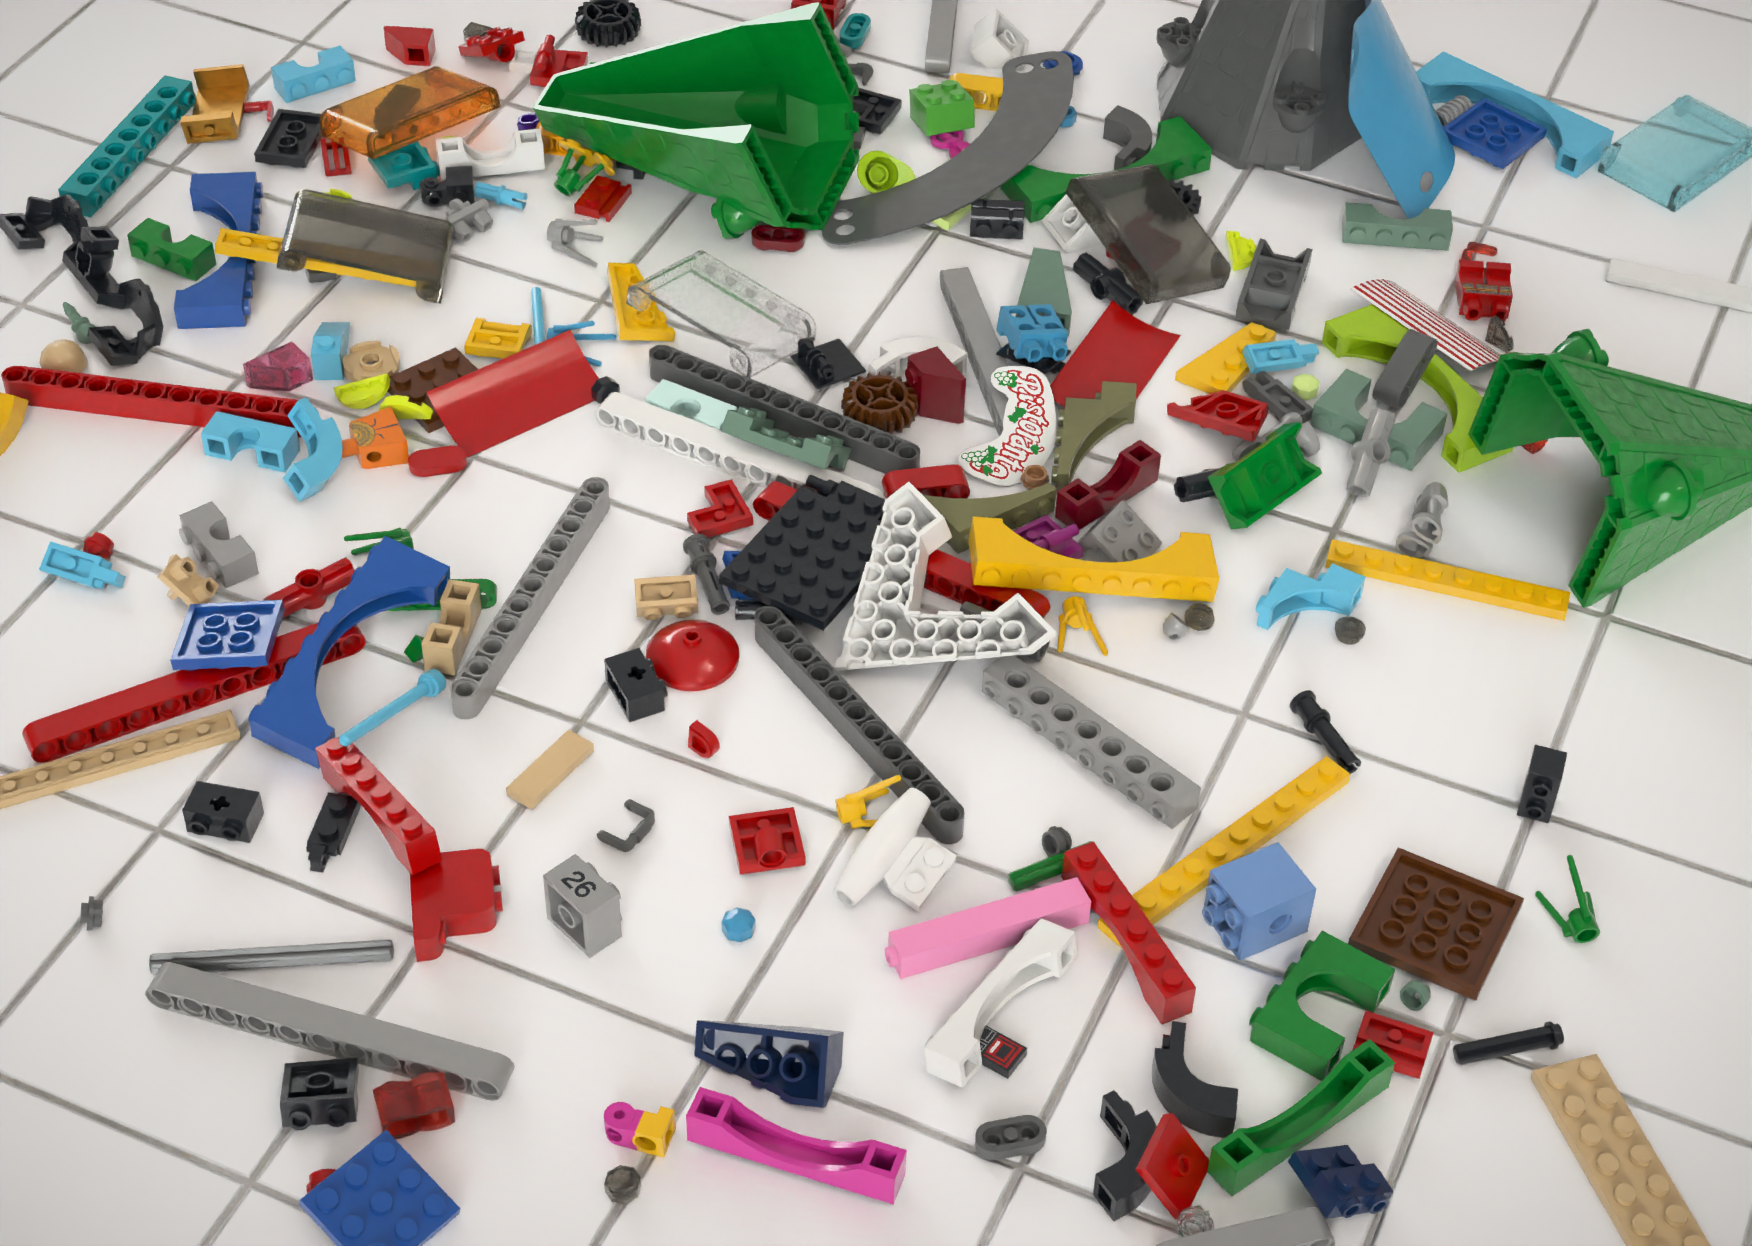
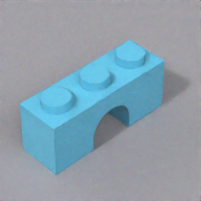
M339 45L317 52L319 64L312 67L300 66L295 60L271 67L274 89L286 103L354 82L356 78L353 59Z
M218 411L214 413L201 432L204 452L207 456L232 461L238 452L244 449H255L258 467L286 473L300 451L296 428Z

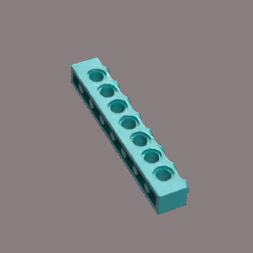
M164 75L58 189L59 196L70 194L74 200L79 202L83 216L91 218L137 166L143 162L147 155L155 149L157 144L169 133L176 123L181 120V117L194 106L196 95L193 91L192 81Z

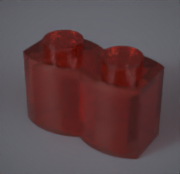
M426 1072L410 1081H388L373 1089L374 1105L381 1132L387 1130L394 1139L408 1137L418 1131L438 1130L455 1122L454 1106L444 1073Z

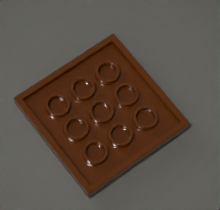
M1398 847L1354 928L1348 944L1379 961L1476 1001L1522 908L1524 898Z

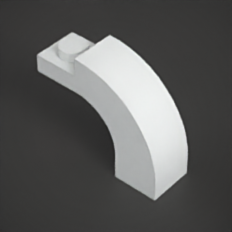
M921 336L905 337L880 346V357L868 364V373L872 376L878 375L879 372L884 376L891 373L893 378L905 375L907 356L938 346L964 376L967 372L968 353L960 347L941 339Z

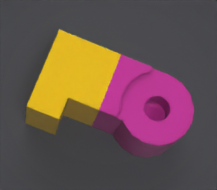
M616 1102L609 1105L604 1111L605 1132L607 1139L611 1143L659 1157H665L676 1130L674 1109L660 1106L658 1113L655 1114L638 1109L635 1110L626 1102Z

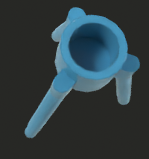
M586 321L568 325H554L553 328H549L547 331V340L568 330L594 326L595 322ZM573 334L575 340L616 339L617 337L615 334ZM585 356L589 364L595 366L602 365L601 361Z

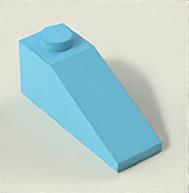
M322 322L313 336L311 349L315 380H343L342 359L344 355L347 356L350 322Z

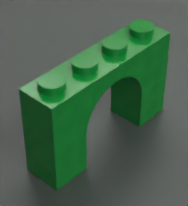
M1323 930L1314 941L1309 940L1305 944L1300 955L1301 959L1298 963L1292 962L1284 974L1282 984H1275L1267 996L1266 1005L1263 1008L1257 1007L1249 1021V1025L1252 1026L1250 1042L1320 1081L1332 1071L1340 1060L1345 1037L1309 1018L1301 1010L1297 1001L1302 996L1311 992L1329 991L1337 993L1374 1013L1390 991L1395 973L1394 968Z

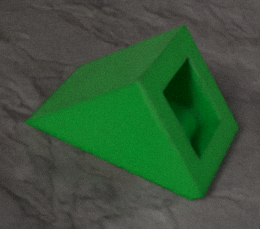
M418 635L414 636L404 650V653L413 663L423 659L421 644L424 637Z

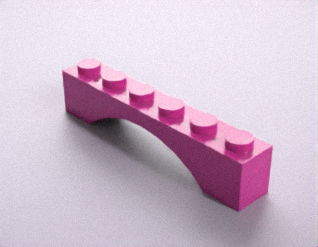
M699 1087L686 1114L687 1141L893 1205L906 1174L907 1150L872 1139L859 1142H836L801 1135L764 1119L732 1096Z

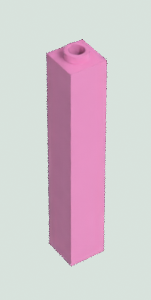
M1078 877L894 930L889 932L888 947L884 949L886 961L889 967H895L900 979L1017 945L1023 938L1024 933L1031 929L1040 918L1067 929L1089 923L1091 900Z

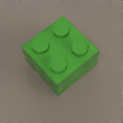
M945 80L941 84H921L917 88L909 89L910 118L926 136L975 128L974 99L957 81Z

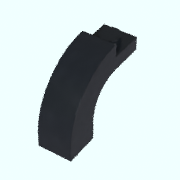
M1172 1021L1170 1035L1163 1034L1161 1048H1155L1152 1083L1155 1093L1167 1112L1173 1113L1181 1124L1205 1135L1226 1138L1234 1131L1238 1089L1205 1083L1189 1071L1184 1061L1186 1023Z
M1115 1090L1103 1095L1100 1118L1121 1143L1126 1154L1117 1163L1096 1173L1093 1189L1094 1197L1113 1222L1135 1210L1151 1192L1150 1187L1135 1169L1157 1127L1148 1110L1135 1116L1131 1104L1126 1100L1123 1101Z

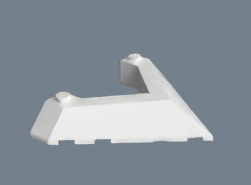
M908 482L885 499L882 509L883 517L880 526L877 525L871 545L873 549L869 562H866L853 605L854 612L848 621L843 638L844 646L841 656L837 658L835 670L1027 655L1035 653L1053 639L1057 633L1019 593L994 612H981V615H964L963 611H938V614H921L920 606L928 557L951 539L952 535L945 518Z

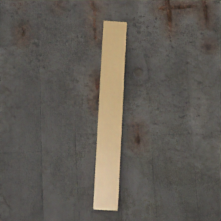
M230 709L0 776V809L241 739L238 726Z

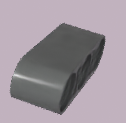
M1409 329L1377 380L1372 393L1373 399L1396 409H1401L1433 358L1438 345L1437 339Z

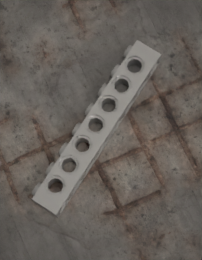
M1001 657L983 670L982 692L988 699L995 701L1012 716L1026 723L1034 732L1044 736L1055 744L1059 750L1066 752L1077 760L1081 766L1091 770L1102 778L1106 784L1113 786L1127 796L1131 802L1138 804L1148 811L1156 820L1163 822L1173 829L1198 809L1201 790L1199 785L1018 657Z

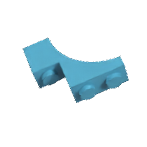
M1333 563L1326 573H1320L1317 580L1286 568L1279 578L1275 577L1273 579L1267 596L1262 595L1256 606V612L1259 613L1257 626L1268 630L1279 619L1292 613L1307 610H1325L1350 616L1362 597L1366 577Z

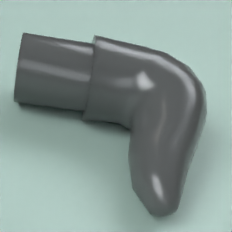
M858 62L857 64H849L852 73L862 75V84L864 86L867 85L874 72L872 66L867 63Z

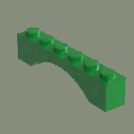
M1371 1039L1367 1040L1345 1055L1313 1090L1292 1107L1260 1125L1239 1128L1214 1145L1211 1149L1207 1172L1233 1197L1286 1160L1294 1152L1306 1146L1389 1088L1395 1062Z

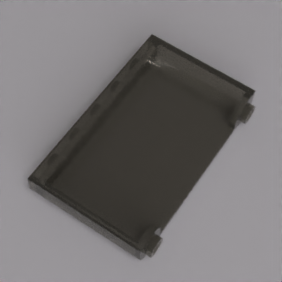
M1149 164L1077 177L1070 180L1065 193L1139 293L1145 304L1224 288L1231 272L1229 262L1157 166Z
M303 189L294 196L276 268L296 272L305 267L307 258L417 281L415 290L421 299L441 304L455 228L450 222L443 219Z

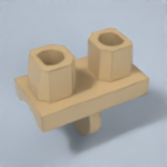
M177 554L170 556L167 565L157 576L170 588L167 596L171 600L180 597L188 606L190 604L208 603L219 587V584L211 577L203 579L196 572V563L189 557L181 559Z

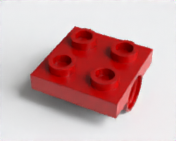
M495 27L487 30V35L482 37L475 35L466 38V43L459 45L458 48L461 56H487L489 60L494 62H509L515 55L514 45L525 41L523 31L512 30V27L504 29ZM499 45H500L501 50H502L500 56L498 55V51H497Z
M794 807L729 816V828L740 875L806 865V856Z

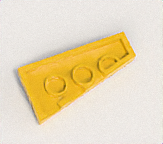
M608 262L607 275L619 340L674 341L675 331L667 325V317L664 312L659 311L657 308V300L654 295L649 294L647 291V283L634 263Z
M1251 322L1176 371L1175 380L1208 394L1222 390L1232 392L1250 371L1242 354L1244 347L1251 344L1274 342L1276 332Z

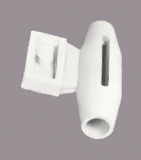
M909 788L880 815L850 855L833 889L836 897L849 906H855L884 879L891 894L916 911L920 910L957 857L931 838L915 836L931 804L929 798L918 789Z

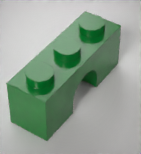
M151 218L145 219L127 234L132 257L193 281L199 280L216 265L212 242L190 234L186 239L173 243L169 225Z

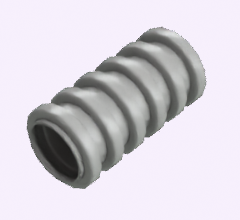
M1458 95L1435 111L1444 127L1471 108L1472 103L1466 96Z

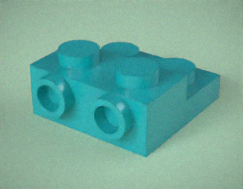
M416 138L367 152L369 163L388 189L409 183L412 189L416 190L420 189V182L423 179L429 177L437 179V176H440L437 162L431 160L426 147H422Z

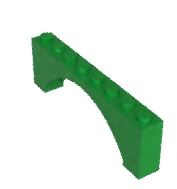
M1181 116L1158 122L1156 144L1144 157L1129 166L1103 173L1070 174L1027 165L1021 172L1000 186V189L1011 201H1024V216L1030 223L1042 220L1077 182L1095 194L1101 202L1150 188L1152 183L1159 185L1160 180L1165 182L1170 179L1177 180L1209 170L1212 148Z

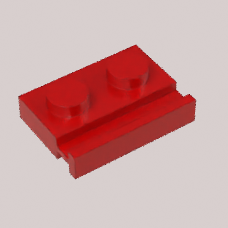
M596 176L574 204L575 213L595 219L603 217L606 218V222H610L632 194V185L627 184L623 186L620 181Z
M1365 1010L1352 1051L1371 1039L1395 1062L1393 1071L1420 1079L1434 1032Z

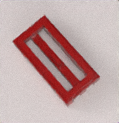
M346 136L341 137L342 141H336V137H332L331 142H326L325 138L320 139L325 176L327 177L352 174ZM338 148H343L346 168L340 169ZM329 149L333 151L335 169L332 170L329 167L327 153Z

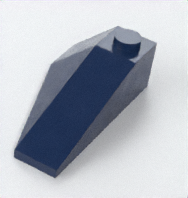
M697 1020L694 1056L729 1074L734 1073L752 1082L751 1085L759 1089H766L780 1096L779 1099L789 1104L825 1108L841 1070L844 1032L804 1027Z

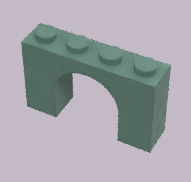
M1346 369L1314 404L1311 418L1312 427L1352 445L1357 441H1361L1368 419L1364 418L1358 411L1368 401L1372 379ZM1421 402L1406 420L1393 424L1388 440L1391 451L1388 461L1412 471L1443 435L1448 413Z

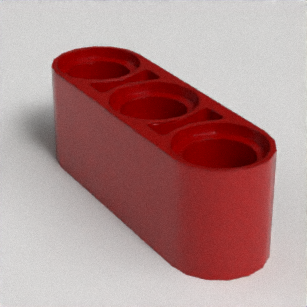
M954 464L894 470L885 474L881 481L886 499L908 482L924 495L965 499L970 495L964 469Z

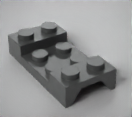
M1260 238L1237 303L1235 320L1247 323L1253 322L1274 329L1289 331L1295 306L1303 282H1305L1313 249L1307 248L1294 258L1275 254L1267 241Z

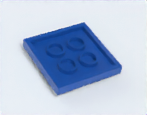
M1485 98L1443 127L1453 146H1457L1501 169H1504L1545 138L1547 131L1546 128Z
M283 600L190 604L170 659L172 669L193 671L209 668L227 669L230 667L256 668L268 666L285 611Z
M387 1130L382 1132L302 1197L299 1203L300 1207L337 1246H422L459 1215L461 1210Z

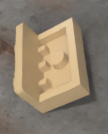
M695 574L634 579L637 617H643L646 620H657L663 615L686 618L692 616L693 613H698L699 603Z

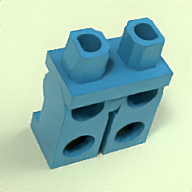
M1051 304L1027 305V309L1024 305L1000 307L996 331L1000 336L1007 337L1009 346L1014 350L1016 359L1026 358L1028 362H1038L1043 357H1052L1055 361H1064L1066 359L1068 331L1063 327ZM1041 312L1045 314L1044 316H1040L1037 313ZM1015 313V314H1019V316H1018V317H1014V316H1012L1011 314Z

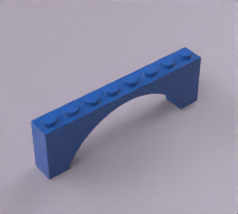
M256 172L191 175L189 190L193 211H201L216 218L230 230L258 234L257 231L260 230L258 214L262 213L260 198H263L262 182H257ZM229 257L218 270L207 278L184 290H176L174 312L178 329L245 327L246 316L251 315V301L248 298H253L252 281L255 280L253 264H256V261L240 257Z
M387 536L382 539L379 545H374L368 554L365 564L354 571L348 587L341 589L337 594L331 610L322 614L317 629L312 635L308 634L305 637L300 652L295 658L292 657L288 660L283 675L278 681L271 683L267 690L266 698L260 705H255L250 712L248 721L250 722L251 736L319 769L320 764L315 748L335 738V728L327 725L316 697L319 671L328 652L349 629L375 614L412 604L429 603L435 606L442 597L450 579V566Z

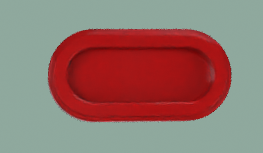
M459 446L418 450L408 457L409 471L418 477L455 473L463 470L467 465L466 451Z

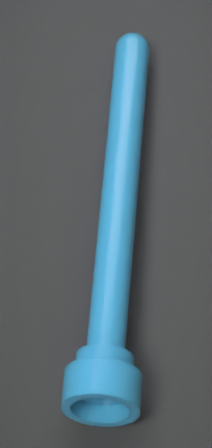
M539 287L531 289L534 345L545 341L542 291Z
M436 669L428 670L419 677L417 686L340 735L339 743L342 746H349L423 696L435 697L445 690V677Z

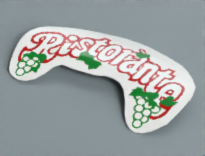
M1026 366L1000 367L992 373V385L1008 397L1003 418L1002 434L994 441L969 447L958 455L959 465L968 474L992 484L1010 486L1021 483V475L1024 473L1025 468L1030 465H1040L1043 467L1054 449L1056 441V411L1049 381L1042 372Z

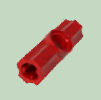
M345 557L319 571L316 569L302 570L296 575L295 583L263 598V600H283L285 608L283 618L302 608L308 610L318 609L325 604L326 596L351 583L355 569L352 563Z

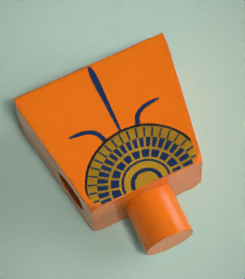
M392 407L349 423L350 438L342 440L343 450L341 459L356 455L363 469L408 463L407 440Z

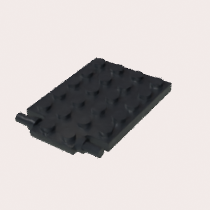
M809 475L806 485L821 491L822 495L800 487L719 574V584L765 605L777 607L781 612L824 631L858 591L866 562H869L873 550L871 545L877 525L880 526L883 517L882 509L885 499L844 481L840 483L830 479L825 481L814 475Z

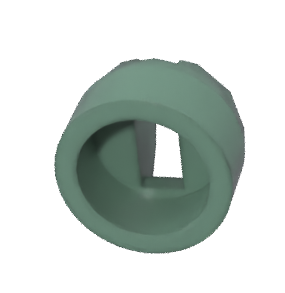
M1420 980L1408 982L1400 991L1402 1003L1414 1011L1421 1010L1431 998L1429 986L1423 984ZM1416 993L1419 994V999L1414 997Z

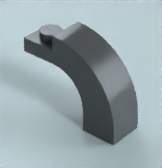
M1119 105L1105 117L1103 139L1123 147L1115 156L1114 170L1129 166L1140 160L1151 150L1152 130L1149 124L1137 113Z

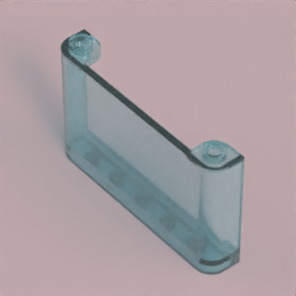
M1686 94L1677 98L1675 102L1609 147L1606 146L1599 155L1600 164L1598 172L1670 211L1676 212L1752 158V127Z

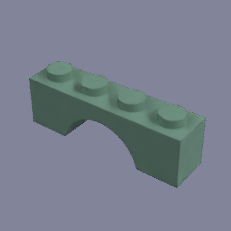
M1345 202L1342 219V243L1449 251L1453 232L1451 210L1425 208L1420 215L1414 218L1395 219L1379 213L1372 204Z

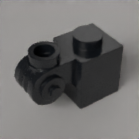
M472 166L446 167V179L443 182H438L433 177L423 179L420 182L422 202L430 207L448 204V208H450V201L456 198L463 203L469 201L470 204L475 203Z

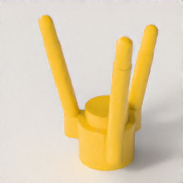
M1079 596L1067 598L1062 604L1063 614L1058 616L1060 625L1057 651L1059 653L1063 652L1066 625H1070L1072 628L1083 627L1084 631L1090 629L1102 654L1107 656L1108 650L1093 622L1092 614L1088 612L1086 601Z
M893 776L858 792L835 799L840 823L850 822L851 829L872 827L877 820L861 819V816L867 815L865 802L888 794L889 789L886 787L900 781L901 776Z

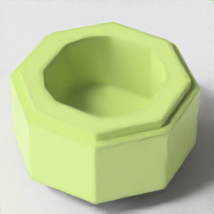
M1300 374L1294 377L1291 391L1303 400H1310L1317 397L1320 381L1313 375Z

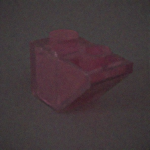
M292 341L243 363L246 385L250 389L291 391L313 381L310 358Z

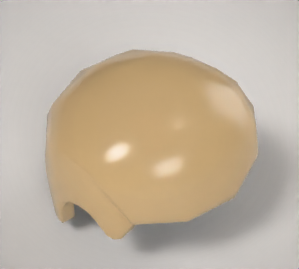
M60 339L49 343L43 349L39 363L43 369L82 373L87 367V358L77 343L67 339Z

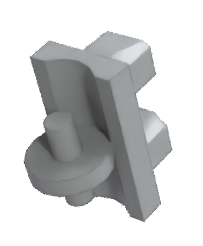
M457 198L451 200L449 203L450 210L446 212L447 217L445 221L447 228L443 230V235L447 239L454 236L460 243H464L473 236L472 226L475 225L480 232L491 229L493 219L487 212L489 206L487 200L483 198L473 204H470L469 201L463 203Z

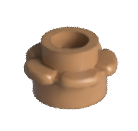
M1030 465L1025 468L1024 473L1021 475V482H1023L1025 488L1031 490L1047 484L1049 476L1044 467Z

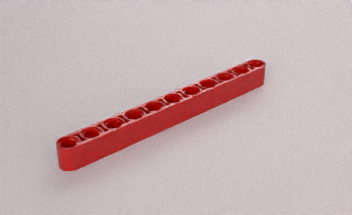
M10 366L4 369L1 374L5 393L29 400V406L205 427L214 413L218 411L295 428L287 415L298 401L296 399L27 366Z
M773 481L753 501V508L760 517L769 521L795 494L797 489ZM938 549L928 557L924 582L925 589L962 605L967 601L991 612H994L1019 593L1043 619L1050 611L1051 606L1048 599L1039 592L1032 589L973 585L971 563Z
M318 623L276 637L268 666L256 668L230 667L227 669L209 668L193 671L180 670L35 720L24 727L22 737L33 760L38 763H46L269 685L273 681L280 679L288 660L297 656L301 650L303 640L308 634L312 635ZM358 625L353 626L338 639L325 657L322 666L354 655L364 648L366 639Z

